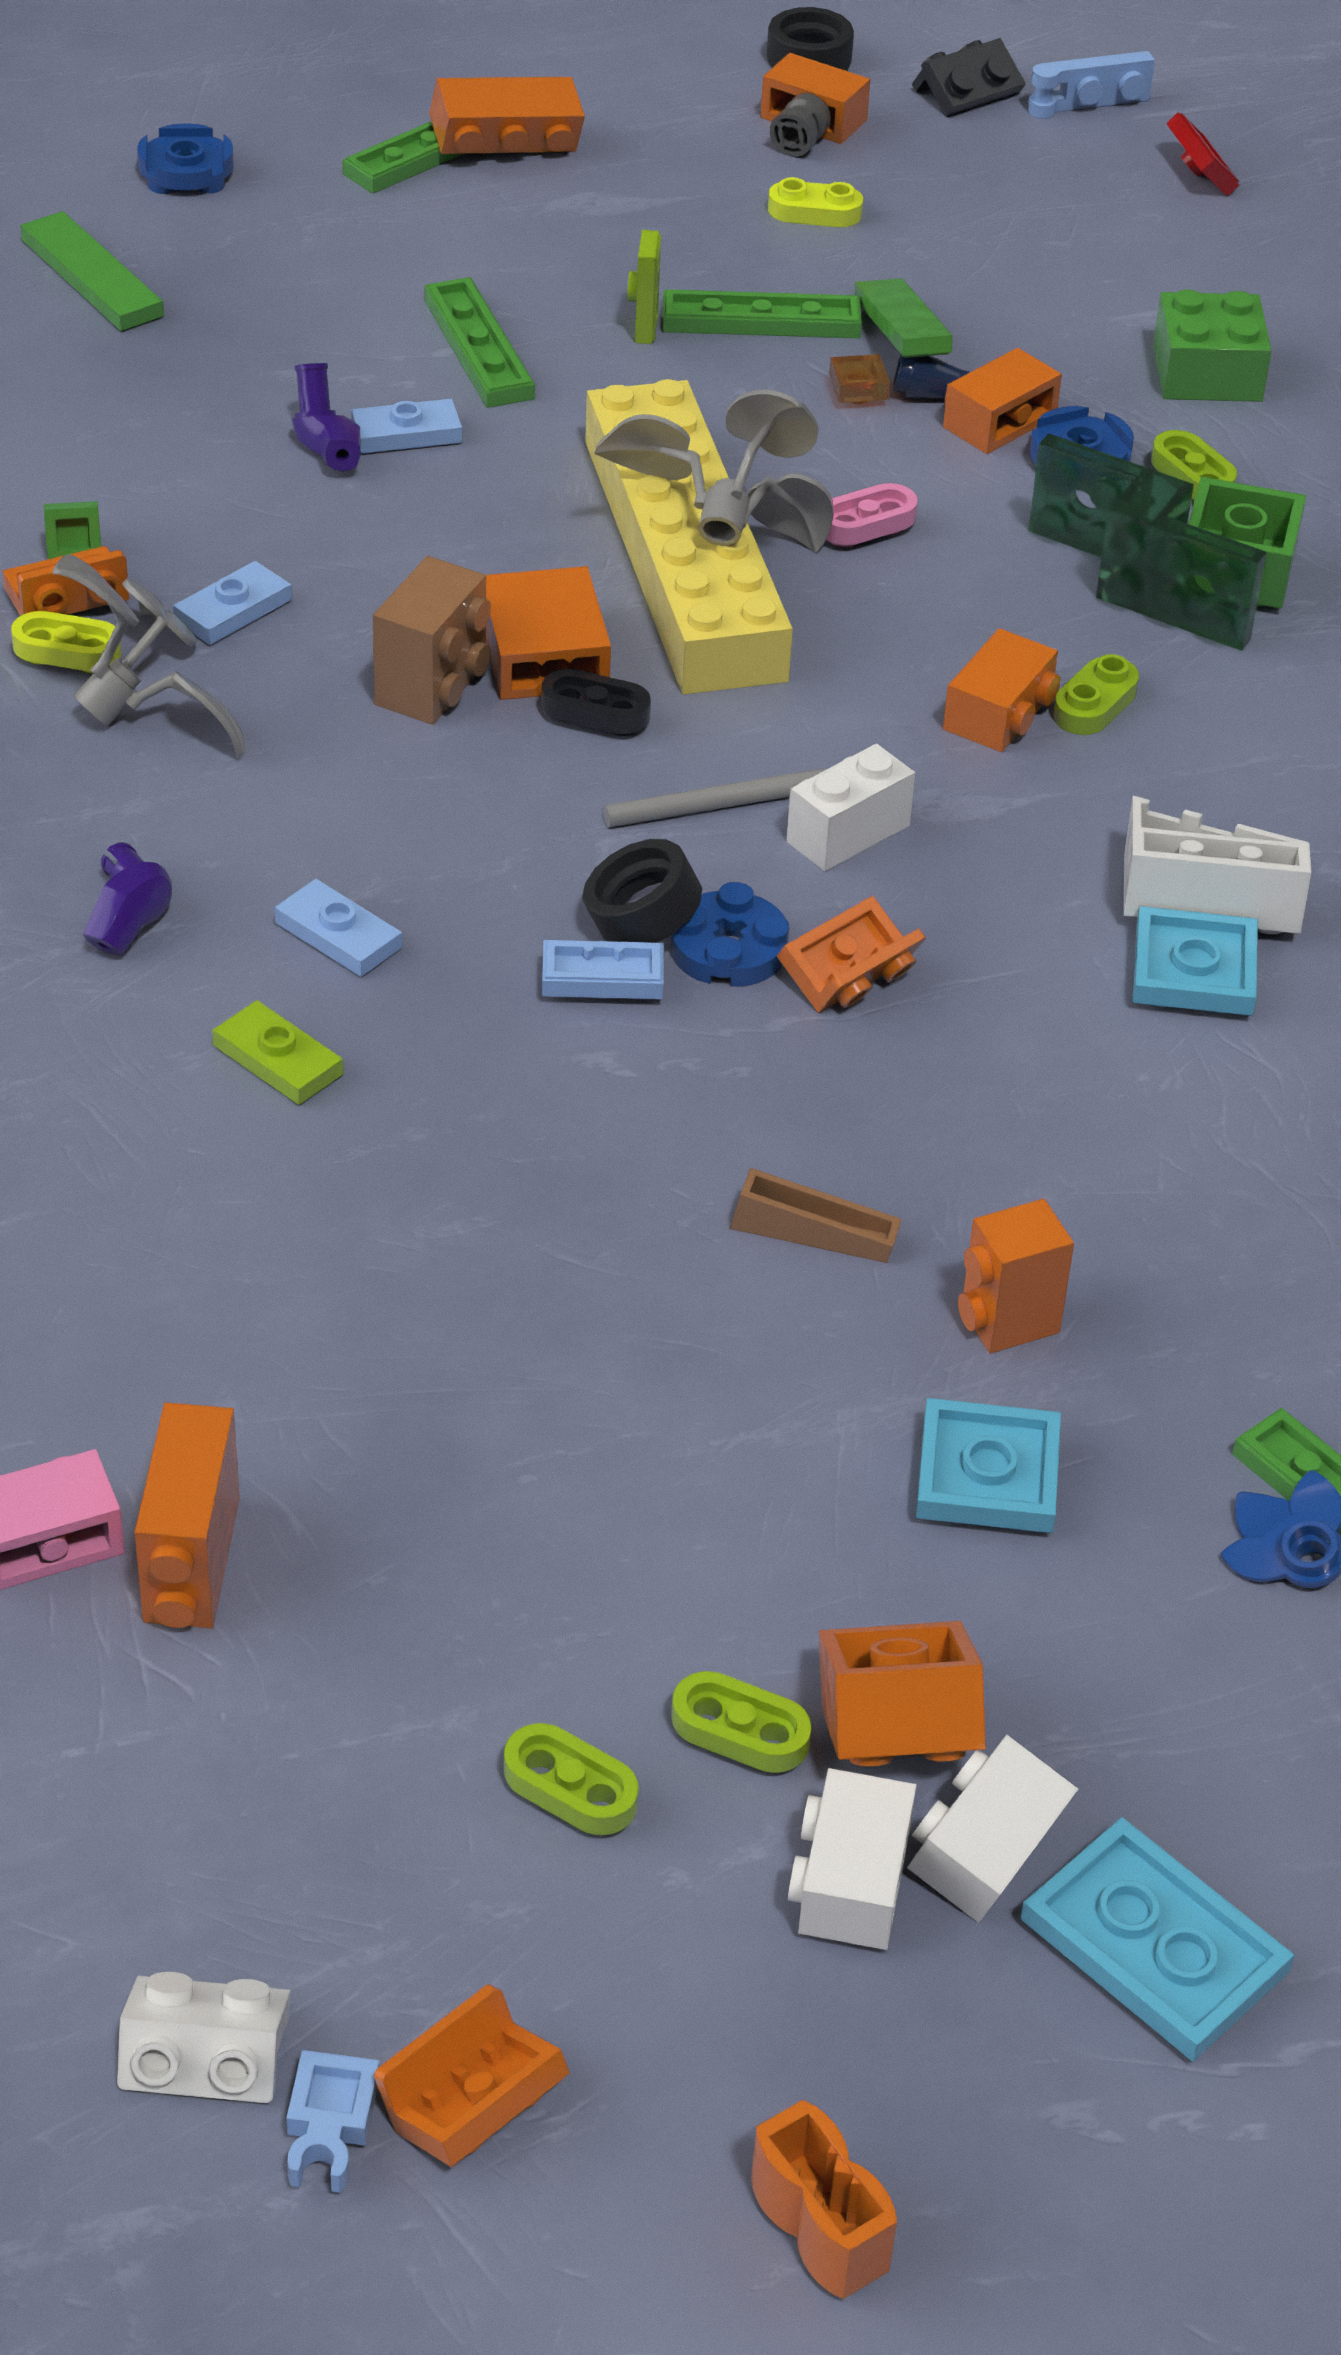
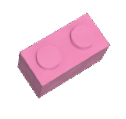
M96 1449L72 1456L59 1457L47 1463L0 1475V1590L125 1554L121 1509Z

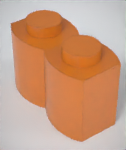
M801 2100L756 2126L751 2174L755 2197L765 2214L779 2228L797 2237L800 2256L813 2278L830 2293L845 2299L890 2271L897 2226V2216L893 2202L884 2186L872 2173L861 2165L849 2160L848 2148L844 2137L831 2118L815 2105Z

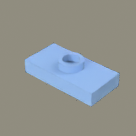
M452 398L423 402L400 401L394 405L351 409V420L360 426L361 454L462 443V425Z
M254 561L174 604L173 613L186 624L195 636L211 645L291 601L292 584L257 561Z
M314 879L274 907L276 924L360 977L402 948V932L318 879Z
M543 940L542 996L602 999H663L664 943Z

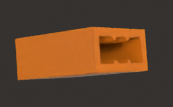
M588 566L486 575V599L491 603L490 616L486 624V644L491 649L490 662L500 700L542 696V682L544 678L550 673L561 669H577L610 677L611 644Z
M164 1402L134 1532L143 1623L163 1624L172 1628H184L187 1626L214 1628L240 1501L234 1408Z

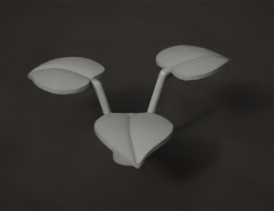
M753 390L738 396L731 403L726 416V428L733 436L750 441V444L747 447L736 479H720L707 492L700 456L697 452L688 450L690 444L689 434L682 427L668 419L649 414L634 415L620 422L596 446L594 454L646 475L663 477L668 480H680L689 477L692 472L696 491L694 506L702 509L698 531L705 540L712 544L728 546L738 542L750 514L766 527L800 541L814 553L820 550L830 532L834 516L833 500L829 491L818 481L802 474L791 473L782 476L778 481L771 477L764 478L762 482L756 483L750 488L748 495L744 486L760 446L772 455L791 458L806 454L814 447L817 441L819 429L815 417L805 404L798 403L795 398L785 393L774 390Z
M74 555L63 556L55 565L53 574L71 578L85 585L108 603L117 619V624L99 661L90 669L94 674L74 694V697L94 717L108 726L127 705L136 710L144 700L167 688H174L201 702L212 712L228 732L239 759L245 752V740L240 726L221 702L197 684L175 671L138 692L135 689L142 680L131 670V667L165 626L169 627L186 645L193 647L196 644L197 639L186 624L174 613L165 610L160 600L149 590L135 581L126 578L123 586L138 600L140 615L156 619V622L123 661L116 657L109 665L128 625L131 624L136 627L140 621L122 597L95 569Z

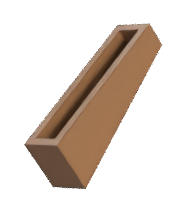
M750 1168L730 1229L887 1263L902 1219Z

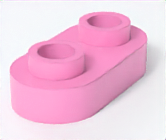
M884 483L832 498L834 516L826 540L835 546L848 548L885 535L899 533L915 523L918 503L917 495L906 486Z

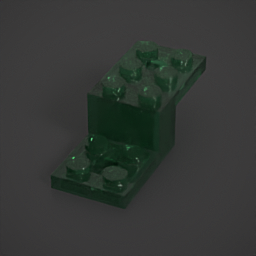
M1048 433L1039 443L1028 531L1101 557L1096 598L1243 651L1252 636L1267 552L1188 524L1194 484ZM1076 491L1087 493L1096 508L1083 505L1078 499ZM1194 575L1207 578L1215 592H1207L1197 585Z

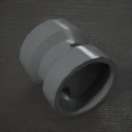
M798 94L773 119L770 125V136L773 144L785 155L791 157L804 155L813 147L816 140L821 138L828 130L831 123L829 108L822 99L814 94Z

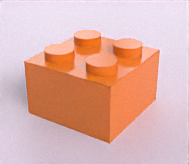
M961 1621L818 1630L822 1714L839 1760L849 1759L851 1763L859 1766H881L892 1762L893 1756L922 1754L928 1760L953 1761L966 1756V1751L986 1749L983 1663Z

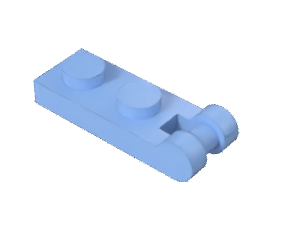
M1149 51L1037 64L1032 69L1031 83L1035 87V91L1029 97L1028 113L1033 117L1044 119L1054 116L1055 112L1149 101L1155 59ZM1060 83V90H1053Z

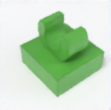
M98 501L43 504L48 559L101 547Z

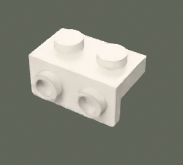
M160 1972L150 1977L137 1976L120 2016L117 2074L119 2088L131 2091L269 2103L273 2099L275 2092L277 2053L289 2019L290 1990L270 1988L266 1983L254 1979H238L227 1984L193 1981L189 1976L178 1972Z

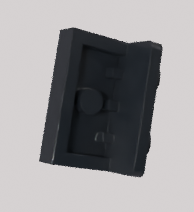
M1001 38L982 43L981 40H976L965 45L959 51L948 55L945 52L931 55L921 64L922 70L912 83L916 93L931 89L946 117L1019 94L1026 85Z

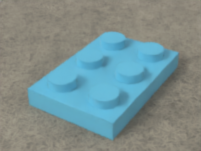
M1123 1817L1117 1820L1025 1900L1021 1913V1920L1192 2062L1201 2056L1291 1971L1295 1957L1294 1953Z

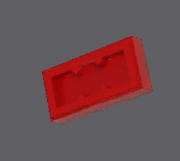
M1177 112L1166 124L1186 150L1180 156L1181 159L1195 175L1200 177L1204 174L1228 197L1239 186V180L1207 137L1183 113Z

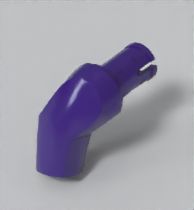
M310 363L295 365L300 412L295 413L292 423L297 439L321 455L326 464L334 470H352L357 466L360 459V426L344 415H336V410L330 409L327 376L328 364Z
M124 842L116 843L107 849L118 860L116 865L104 854L101 858L102 870L111 879L104 885L83 932L84 938L97 949L120 956L123 955L142 927L162 916L172 896V881L165 868L158 863L144 862L130 844Z

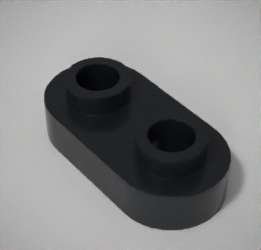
M577 669L554 671L547 675L542 682V708L546 714L558 721L595 728L619 736L638 732L645 728L650 721V694L644 687L636 683Z

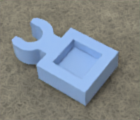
M302 2050L286 2118L287 2135L299 2136L288 2152L290 2186L300 2187L304 2169L312 2162L323 2161L331 2165V2192L341 2193L349 2180V2155L345 2143L366 2146L378 2089L374 2073L380 2067V2060Z

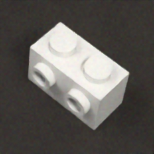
M876 743L853 756L845 758L827 770L803 780L798 785L790 788L786 842L824 872L910 826L916 772Z
M1008 1735L1003 1738L990 1757L981 1750L974 1752L952 1782V1785L962 1791L952 1807L949 1808L938 1800L912 1834L923 1845L907 1868L978 1923L1078 1791L1077 1787Z
M828 1768L823 1796L808 1795L801 1839L813 1841L810 1858L795 1856L790 1880L788 1901L801 1903L799 1934L888 1950L910 1833L916 1784Z

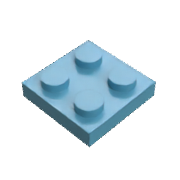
M1139 906L1136 924L1133 1003L1253 1016L1257 998L1258 918Z
M927 1398L916 1518L1053 1533L1056 1517L1061 1412Z

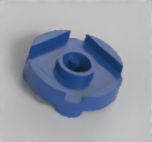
M191 123L167 125L158 128L159 137L148 142L146 135L139 141L137 146L139 171L148 180V188L158 194H167L174 190H199L203 193L219 192L225 186L224 179L231 174L234 167L231 140L224 134L223 141L213 137V128L205 125Z
M1067 406L1056 408L1044 413L1038 419L1037 428L1035 430L1032 429L1030 456L1039 468L1048 474L1054 475V483L1064 489H1078L1084 483L1121 479L1129 473L1134 440L1133 432L1128 424L1121 418L1105 412L1104 420L1088 416L1089 407Z
M741 882L725 883L720 887L719 891L703 893L700 905L692 918L671 935V956L684 973L701 982L711 984L712 975L720 978H731L730 987H744L757 984L770 978L780 970L782 963L777 958V954L784 945L788 944L789 922L775 905L762 897L754 895V891L749 885ZM725 935L736 936V937L740 938V940H736V939H734V938H731V937H729V936L727 937V936H725Z

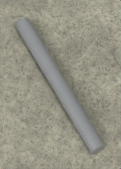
M821 768L607 804L603 808L604 819L607 827L610 828L790 797V788L798 785L805 779L825 771V769Z

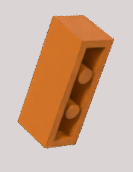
M572 77L436 78L429 111L441 154L576 152L585 119Z

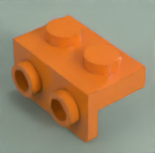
M107 546L68 554L78 557L95 569L124 601L130 599L129 591L123 586V582L128 578L127 560L121 550L110 552ZM63 556L2 570L4 589L20 616L33 611H48L68 615L105 606L108 603L78 581L59 574H53L55 565Z
M872 895L784 945L777 954V958L817 1013H820L837 1002L843 1008L853 1005L873 988L871 982L882 976L888 983L902 976L916 964L917 961L913 957V953L926 937L919 928L903 937Z
M487 1984L378 2067L374 2073V2078L395 2133L448 2166L453 2167L465 2156L476 2151L484 2141L523 2110L534 2105L543 2094L569 2075L570 2072L562 2050L515 2024L503 1992L493 1985Z

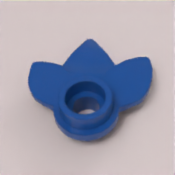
M1314 1470L1307 1472L1295 1487L1290 1501L1246 1491L1239 1492L1236 1495V1524L1242 1539L1235 1541L1221 1553L1222 1559L1233 1572L1242 1578L1261 1583L1286 1578L1291 1583L1305 1588L1325 1586L1340 1576L1341 1536L1338 1533L1341 1528V1496L1324 1476ZM1308 1553H1318L1323 1556L1320 1560L1313 1562L1300 1560Z

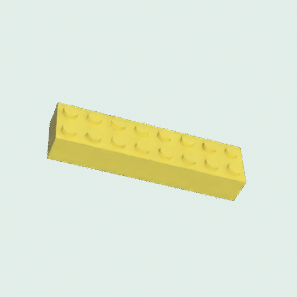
M665 379L653 384L634 386L611 385L605 389L587 390L585 443L682 695L789 682L793 628L748 522L746 527L742 529L739 541L735 544L728 546L712 544L705 540L698 531L702 509L694 506L696 491L692 472L687 478L668 480L667 478L637 472L594 454L597 444L623 420L634 415H655L676 423L689 434L690 444L688 450L695 451L700 456L706 492L718 480L729 479L688 380L676 381Z

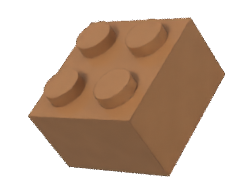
M427 555L373 614L374 705L434 725L449 706L454 707L459 702L463 690L475 676L479 677L485 672L491 655L490 646L486 644V624L490 616L491 603L486 599L485 574Z

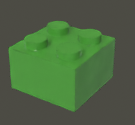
M1189 289L1178 292H1160L1153 346L1163 399L1263 402L1272 350L1260 294H1249L1243 291H1230L1226 294L1199 293Z
M1201 477L1184 538L1176 590L1192 592L1202 597L1215 596L1242 601L1257 607L1270 606L1282 609L1297 548L1306 495Z

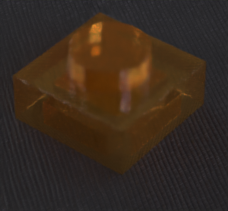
M880 354L830 357L829 376L839 403L864 404L874 400H889L890 381Z

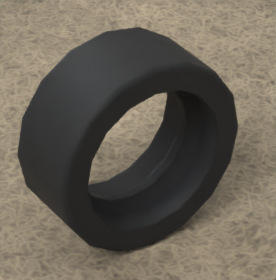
M797 7L782 11L772 18L768 26L767 59L769 65L773 68L787 54L793 53L847 71L852 62L854 30L852 24L843 15L828 9Z
M646 839L619 849L595 867L585 882L582 900L605 941L657 943L677 932L692 918L700 905L703 888L679 845L667 839ZM661 883L648 895L637 901L624 904L635 893L648 886Z

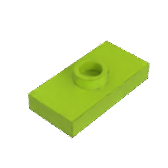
M642 230L637 271H629L627 301L636 302L635 343L652 344L656 337L662 235L656 230Z
M258 1000L212 1030L213 1046L298 1105L344 1074L343 1058Z

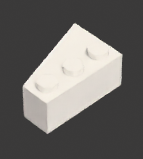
M1137 796L1132 797L1124 852V916L1138 917L1139 906L1258 918V931L1261 933H1301L1311 878L1309 842L1242 824H1237L1235 833L1202 825L1203 814L1184 810L1182 819L1150 811V800Z

